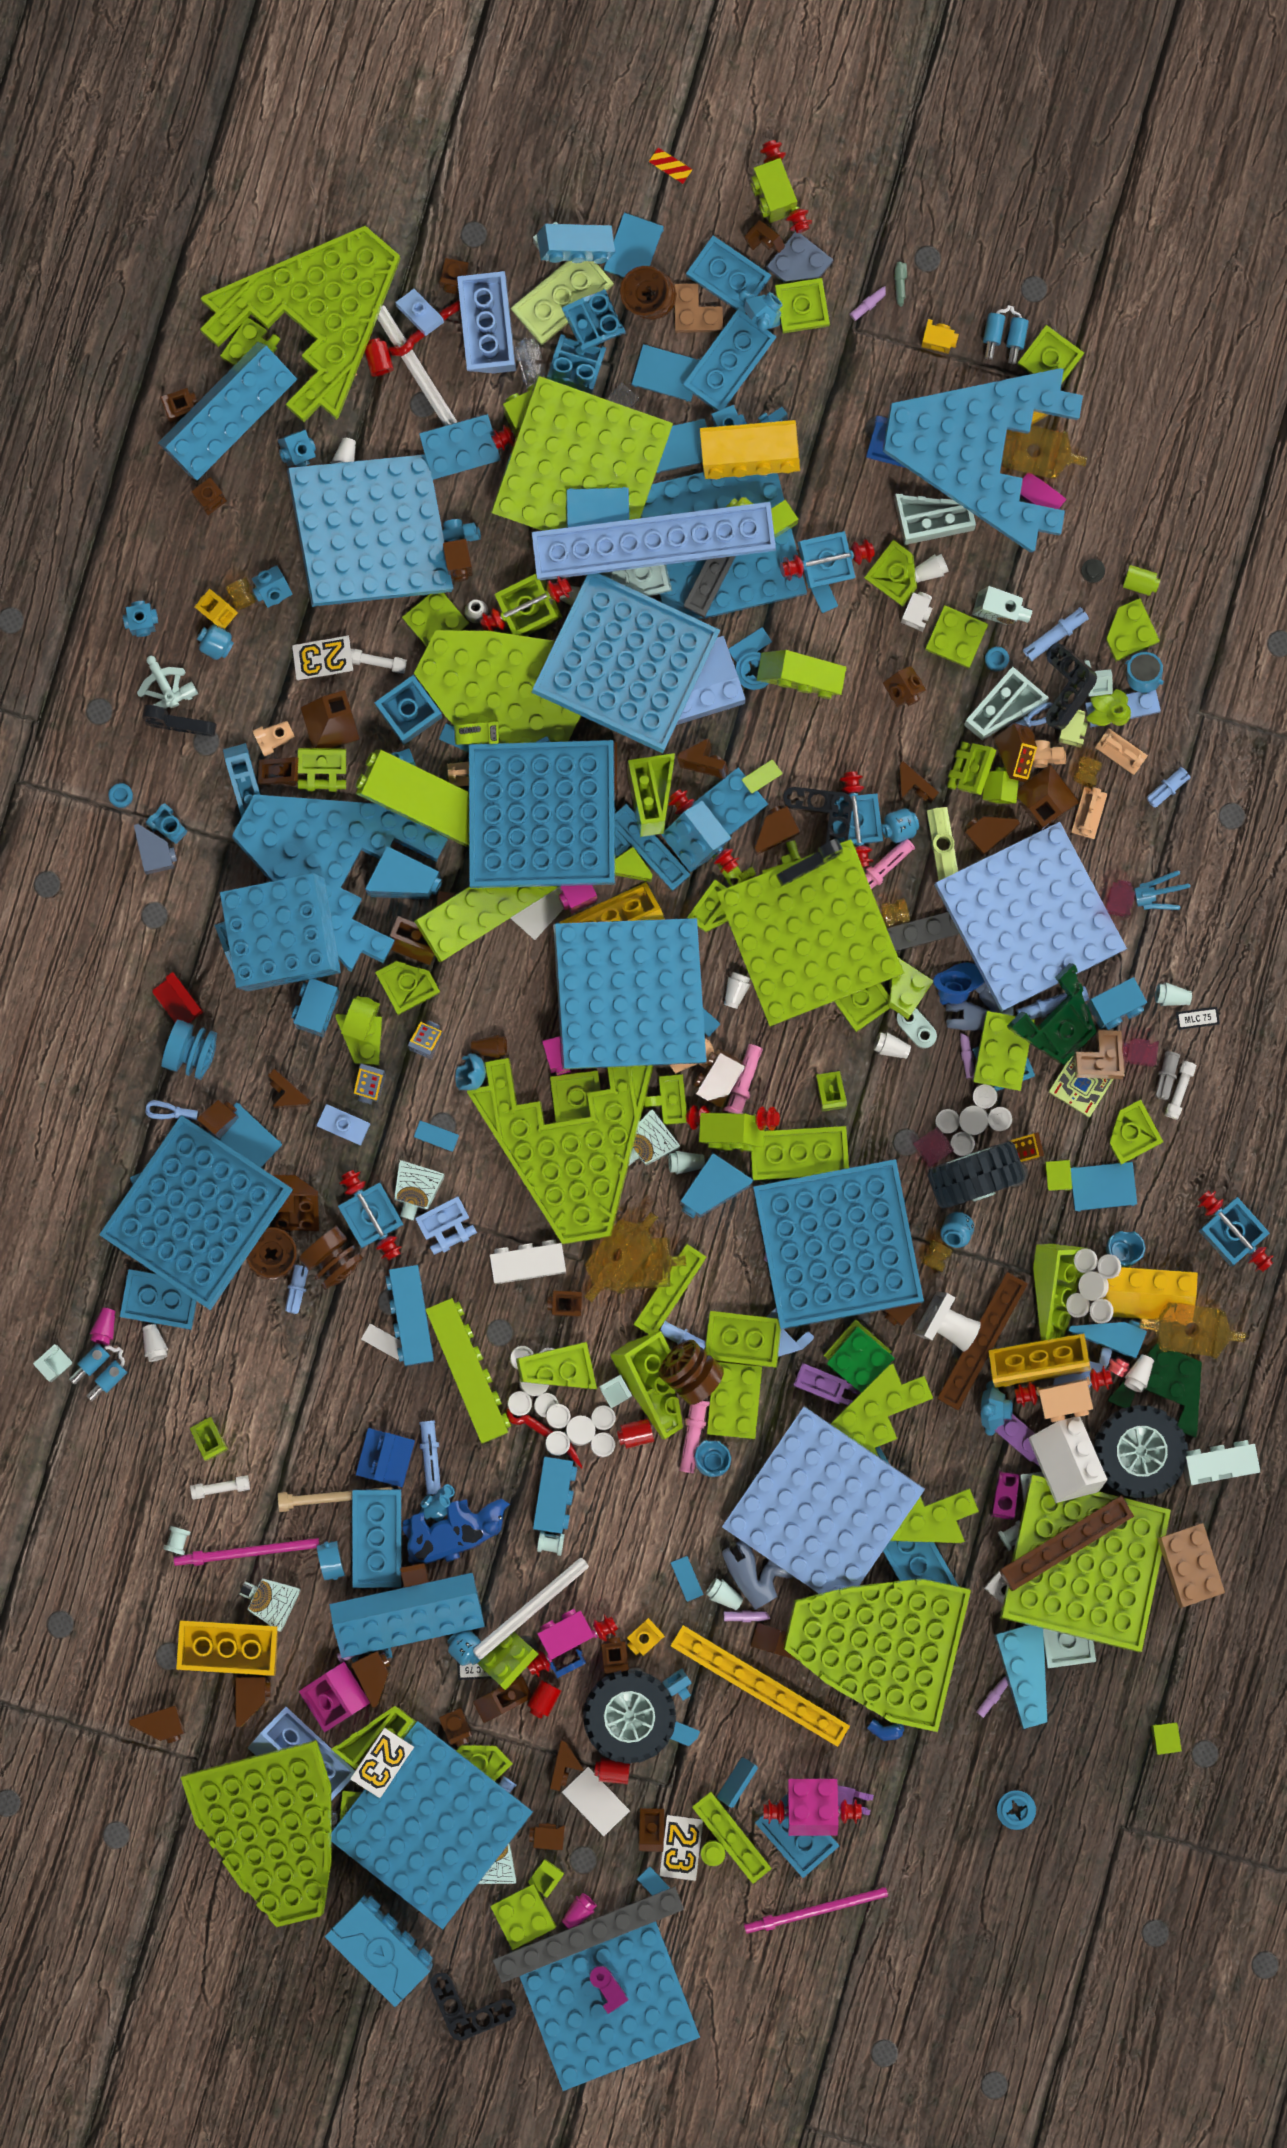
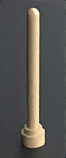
M385 1487V1488H375V1489H393V1488H392V1487ZM352 1491L293 1496L287 1492L278 1493L279 1512H287L289 1509H293L294 1506L352 1500Z

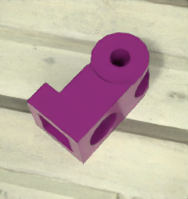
M999 1471L991 1517L1013 1520L1015 1517L1019 1474Z
M597 1966L591 1971V1984L599 1988L608 2001L603 2004L608 2014L629 2000L607 1967Z

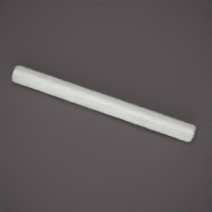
M383 305L377 319L393 345L401 346L406 343V339ZM413 350L401 356L443 425L457 423V420Z
M579 1558L474 1648L473 1653L479 1659L484 1658L588 1569L587 1562Z

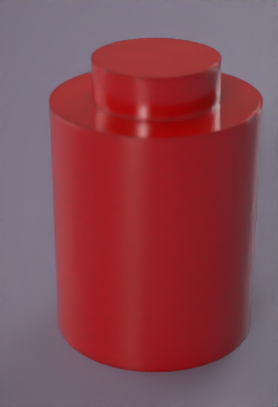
M380 338L369 340L364 353L371 376H381L392 372L394 367L386 341H381Z
M649 1418L620 1425L621 1430L617 1431L620 1445L625 1444L626 1449L654 1442Z
M540 1680L527 1704L531 1708L529 1713L541 1719L543 1715L548 1717L562 1691Z
M601 1757V1762L596 1761L594 1776H599V1782L628 1785L630 1764Z

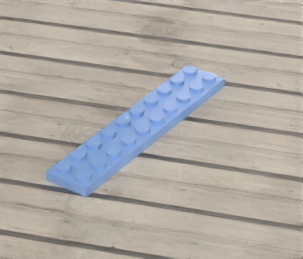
M770 502L532 532L537 579L540 580L557 579V576L565 578L776 551Z

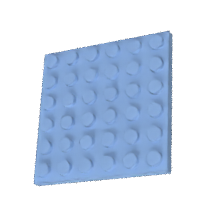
M1060 822L934 884L1001 1012L1059 984L1055 977L1069 963L1076 965L1077 975L1127 949Z
M804 1406L722 1528L821 1594L861 1584L925 1488Z

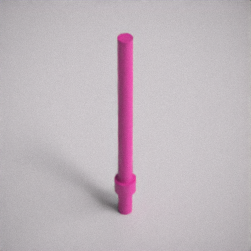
M319 1538L205 1553H203V1550L193 1551V1554L174 1556V1565L194 1564V1566L204 1565V1562L317 1548V1545L320 1544Z
M886 1887L774 1917L772 1915L764 1916L762 1920L744 1924L746 1934L763 1929L769 1931L775 1929V1926L888 1897Z

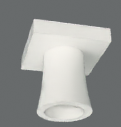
M936 1291L914 1334L924 1339L933 1340L936 1333H939L964 1352L976 1338L981 1323L952 1311L950 1307L955 1297L948 1293Z

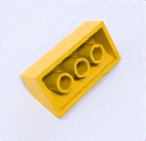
M796 420L700 428L705 479L800 471Z
M645 882L559 923L665 920L653 893Z
M1121 1267L1117 1277L1107 1279L1109 1288L1106 1296L1102 1299H1106L1112 1304V1317L1192 1322L1196 1302L1198 1273Z
M1085 1334L989 1350L992 1379L995 1388L1091 1371Z
M180 1621L176 1670L276 1676L278 1627Z

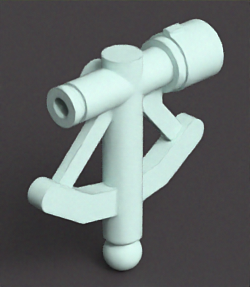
M154 656L147 657L146 661L150 665L152 674L143 681L137 692L139 697L148 695L162 699L153 705L165 709L170 707L172 709L179 705V701L183 699H188L189 701L198 694L192 681L181 688L178 687L180 676H184L186 673L183 668L167 667L161 669ZM175 675L173 689H171L165 676ZM157 681L164 695L149 691L150 685Z

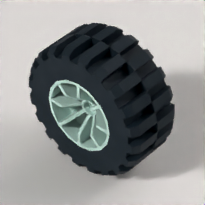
M1011 1141L959 1157L928 1170V1178L937 1204L942 1209L970 1200L974 1202L996 1194V1191L1023 1181L1025 1177L1016 1147Z
M1148 1405L1126 1407L1110 1415L1100 1426L1099 1432L1096 1433L1094 1439L1095 1446H1093L1106 1475L1108 1486L1124 1496L1134 1498L1159 1495L1168 1488H1171L1184 1472L1186 1450L1188 1449L1187 1442L1184 1439L1185 1434L1177 1425L1178 1422L1173 1417L1171 1418L1167 1415V1412Z
M639 1670L614 1672L601 1679L590 1691L583 1711L584 1728L592 1745L603 1756L616 1762L627 1764L640 1763L656 1756L665 1748L672 1737L676 1723L674 1701L663 1683L648 1673Z

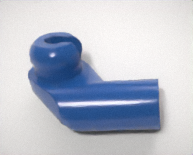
M875 1719L867 1726L868 1730L883 1741L899 1739L904 1732L902 1724L894 1723L891 1726L884 1727Z

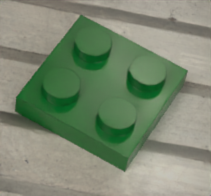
M857 1327L826 1364L862 1393L895 1358L862 1329Z

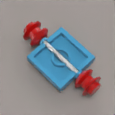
M845 531L799 541L798 546L801 559L797 555H794L791 561L784 557L783 562L780 563V571L782 576L786 577L789 581L792 579V575L796 574L798 578H801L803 572H805L808 589L854 579L856 577L851 559L858 565H861L862 559H866L870 563L875 555L872 543H868L864 539L862 545H858L854 541L851 550H849Z
M846 772L844 777L839 780L845 782V787L841 791L849 794L852 799L848 840H852L862 867L867 868L869 863L873 862V859L868 858V853L872 849L864 846V844L883 842L878 794L858 796V793L864 789V786L859 785V780L863 776L858 775V772ZM840 798L839 802H835V805L839 806L838 815L833 813V817L841 816L847 819L848 815H843V809L849 803L845 802V798ZM836 821L832 825L835 834H842L846 829L845 824L841 821ZM845 838L837 839L838 841L845 842Z
M351 1170L341 1176L343 1181L339 1184L346 1185L347 1190L345 1194H354L355 1197L338 1207L361 1248L379 1239L380 1242L377 1244L376 1250L382 1249L384 1254L381 1259L387 1258L388 1261L401 1254L399 1250L402 1246H396L394 1243L397 1237H388L387 1234L404 1224L381 1183L363 1192L361 1189L364 1188L366 1181H359L358 1176L361 1172L355 1173L354 1170Z

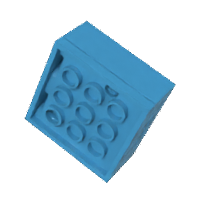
M312 873L220 892L236 988L253 991L341 973L325 878Z
M364 1895L329 1930L325 1938L396 2007L431 1971L433 1957L424 1948L419 1950L414 1945L416 1940L406 1930L402 1933L396 1927L398 1922L389 1913L384 1915L379 1910L381 1905L372 1896L367 1898Z

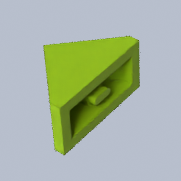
M634 847L615 859V876L652 882L653 874Z
M840 1071L817 1074L821 1111L846 1108L847 1101Z
M211 1417L190 1428L205 1461H209L229 1450Z

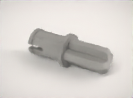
M1165 1052L1162 1069L1158 1072L1160 1077L1155 1092V1097L1158 1099H1169L1173 1080L1177 1078L1175 1072L1180 1058L1178 1053Z

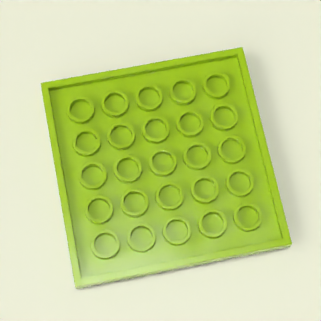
M537 376L491 513L542 531L567 528L566 489L629 488V520L640 519L673 423Z
M851 839L840 843L843 854L787 885L781 886L776 875L811 855L717 892L770 1027L904 974Z
M1031 1475L1012 1562L1113 1501L1118 1496L1097 1492L1055 1503L1046 1479ZM1124 1498L1134 1515L1133 1518L1014 1591H1011L1007 1585L1000 1618L1135 1652H1142L1162 1556L1157 1538L1166 1535L1171 1510Z

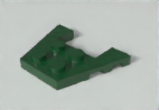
M1069 963L1055 977L1067 994V997L1038 1027L1035 1026L1025 1012H1020L1007 1025L1009 1030L1063 1065L1096 1033L1089 1006L1085 1004L1082 995L1084 991L1082 983L1078 982L1077 967L1072 963Z
M1156 1343L1146 1355L1152 1358L1154 1362L1147 1388L1143 1389L1183 1405L1184 1408L1177 1425L1183 1430L1184 1434L1196 1438L1202 1362ZM1126 1379L1108 1399V1402L1122 1408L1130 1407L1136 1391L1125 1386Z

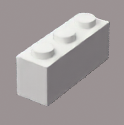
M556 1240L543 1241L542 1246L534 1248L532 1244L519 1245V1250L509 1251L508 1247L494 1249L495 1254H490L494 1284L566 1273L562 1243L557 1244Z

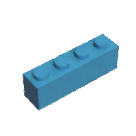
M414 1265L390 1269V1275L385 1277L387 1289L393 1291L394 1299L389 1301L391 1313L397 1315L398 1323L393 1325L395 1337H400L402 1347L397 1348L399 1361H404L405 1366L434 1362L419 1266Z

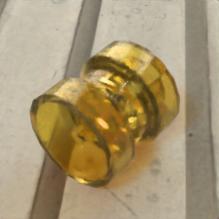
M247 578L235 581L225 588L228 595L234 599L233 606L235 610L249 607L257 601L254 593L249 592L250 584Z
M1080 757L1078 762L1079 770L1075 772L1073 781L1085 786L1095 787L1098 780L1096 775L1101 771L1103 764L1088 757Z
M905 898L898 899L896 903L890 904L886 902L881 904L886 927L893 926L895 922L905 923L910 921Z
M931 1240L928 1246V1253L930 1255H924L921 1263L934 1270L943 1272L946 1267L943 1261H946L951 1256L953 1250Z

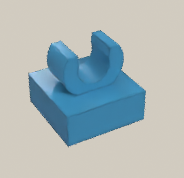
M682 1668L662 1681L671 1697L678 1693L684 1701L691 1696L686 1687L692 1683Z

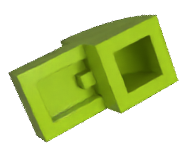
M357 996L356 999H353L341 1034L364 1041L370 1031L372 1021L379 1010L380 1003L374 1002L368 997Z

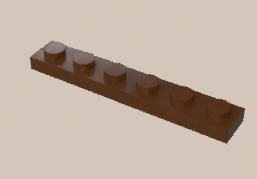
M1006 1272L979 1321L981 1325L976 1338L970 1347L962 1352L937 1400L959 1411L989 1356V1350L993 1349L1028 1283Z
M1119 1496L1006 1565L999 1572L1009 1589L1014 1591L1133 1518L1134 1515L1124 1498Z

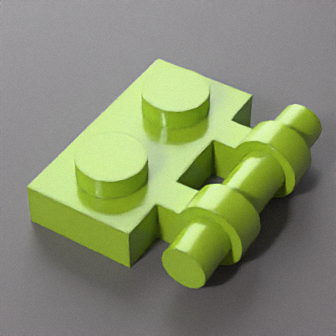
M247 318L220 356L223 360L234 366L257 342L266 345L274 353L277 350L276 345L280 338L272 334L268 341L264 340L263 337L267 330Z
M962 742L960 750H957L955 754L956 761L953 770L949 771L948 778L950 779L947 787L956 790L957 787L961 791L981 795L996 750L989 746L974 743L971 746L969 743Z
M298 748V773H307V779H298V789H308V791L329 789V792H337V789H346V780H337V774H346V749ZM315 774H329V780H315Z

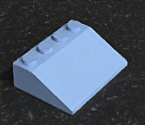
M724 636L717 637L677 725L745 704V696Z

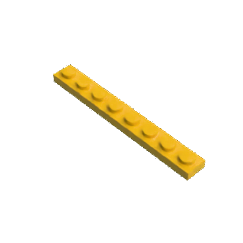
M684 1625L671 1644V1647L837 1747L850 1725Z

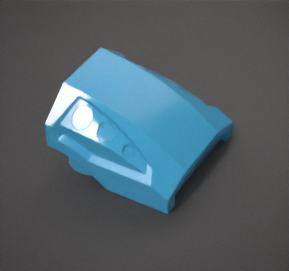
M605 289L562 307L582 351L621 334H626Z
M561 334L547 379L592 394L605 356L606 347L602 346V348L594 346L582 351L578 341L565 338V335Z

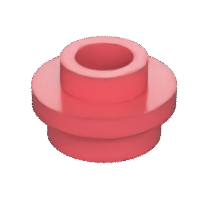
M1118 1356L1116 1359H1110L1108 1369L1116 1375L1125 1378L1130 1371L1128 1367L1130 1363Z

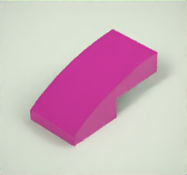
M1028 472L1024 476L1020 497L1027 503L1060 509L1067 500L1033 474Z

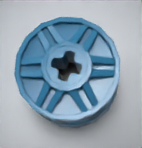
M177 1020L169 1036L161 1066L178 1072L182 1064L185 1063V1074L190 1076L196 1067L195 1078L202 1080L212 1063L216 1051L217 1032L210 1031L206 1040H204L205 1028H201L195 1037L192 1036L193 1024Z

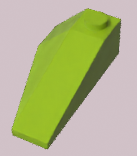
M1036 1244L1033 1270L1041 1341L1064 1337L1071 1318L1066 1308L1067 1299L1076 1293L1080 1278L1085 1274L1078 1271L1075 1267L1074 1257L1079 1250L1088 1248L1059 1244Z
M657 1331L628 1342L611 1353L610 1356L619 1375H621L661 1438L666 1439L682 1429L683 1422L679 1399L676 1398L675 1389H672L659 1377L660 1366L671 1351L662 1332Z

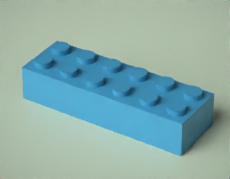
M257 342L158 444L191 478L198 480L278 400L297 378L266 345Z
M473 1573L329 1604L341 1658L485 1627Z

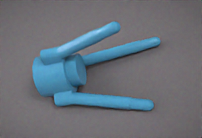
M1178 870L1150 882L1139 884L1140 887L1134 888L1137 906H1143L1144 910H1180L1181 907L1179 905L1152 902L1156 901V895L1188 889L1191 885L1183 884L1157 890L1151 887L1179 875L1180 871Z

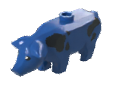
M500 1498L486 1505L478 1514H473L468 1507L467 1499L455 1501L446 1508L448 1519L439 1521L430 1528L424 1519V1512L404 1520L402 1528L404 1534L409 1538L407 1550L409 1563L427 1564L443 1558L446 1559V1562L460 1558L459 1553L473 1549L494 1535L499 1534L502 1530L504 1511L510 1504Z

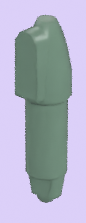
M897 262L894 279L897 305L901 307L905 299L907 264Z

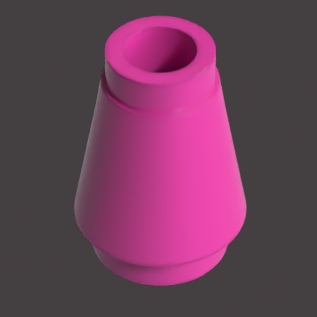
M109 1308L101 1309L90 1332L92 1335L91 1341L102 1345L110 1344V1340H113L116 1311Z
M582 1893L580 1896L575 1897L561 1921L569 1929L575 1927L595 1912L594 1909L597 1905L589 1896Z

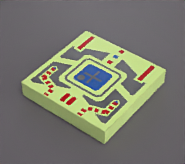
M1073 1056L1066 1063L1048 1093L1090 1118L1113 1079L1075 1078Z

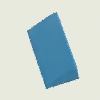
M742 1757L718 1793L717 1798L730 1808L734 1807L757 1771L758 1766Z

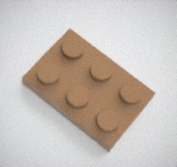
M1203 1523L1157 1538L1179 1608L1225 1593Z

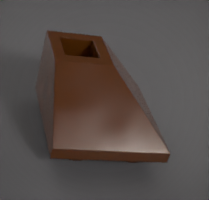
M345 690L320 697L300 707L312 748L331 749L360 740Z
M1051 765L1018 788L1017 801L1040 831L1044 830L1079 803Z
M273 1175L293 1190L271 1221V1228L276 1227L281 1230L319 1231L318 1191L296 1175Z

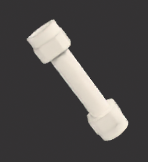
M351 649L352 664L360 665V663L390 668L395 673H405L406 659L399 657L389 659L364 654L359 649Z
M1187 1061L1182 1062L1179 1070L1181 1076L1172 1102L1167 1105L1166 1117L1175 1120L1179 1119L1182 1111L1180 1105L1189 1079L1194 1076L1197 1065Z
M248 1475L235 1477L236 1480L203 1486V1483L191 1485L192 1499L205 1498V1495L238 1490V1492L250 1490Z

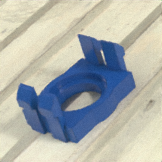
M576 1649L580 1660L560 1670H557L553 1661L551 1662L550 1667L554 1670L557 1678L586 1664L582 1650Z

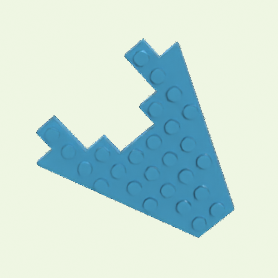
M1059 368L895 402L889 407L882 452L1028 552L1033 553L1036 548L1038 531L1058 536L1062 533L1065 511L1019 501L1023 478L1000 474L1006 431L1012 430L1028 434L1031 429L1033 411L1078 420L1080 418L1083 395L1060 391L1064 369Z
M268 795L253 796L232 835L234 841L270 882L312 873L325 878L338 958L351 972L361 953L384 963L395 941L353 920L362 902V898L342 889V886L361 850L381 859L386 847H391L393 841L437 862L448 841L447 838L375 803Z

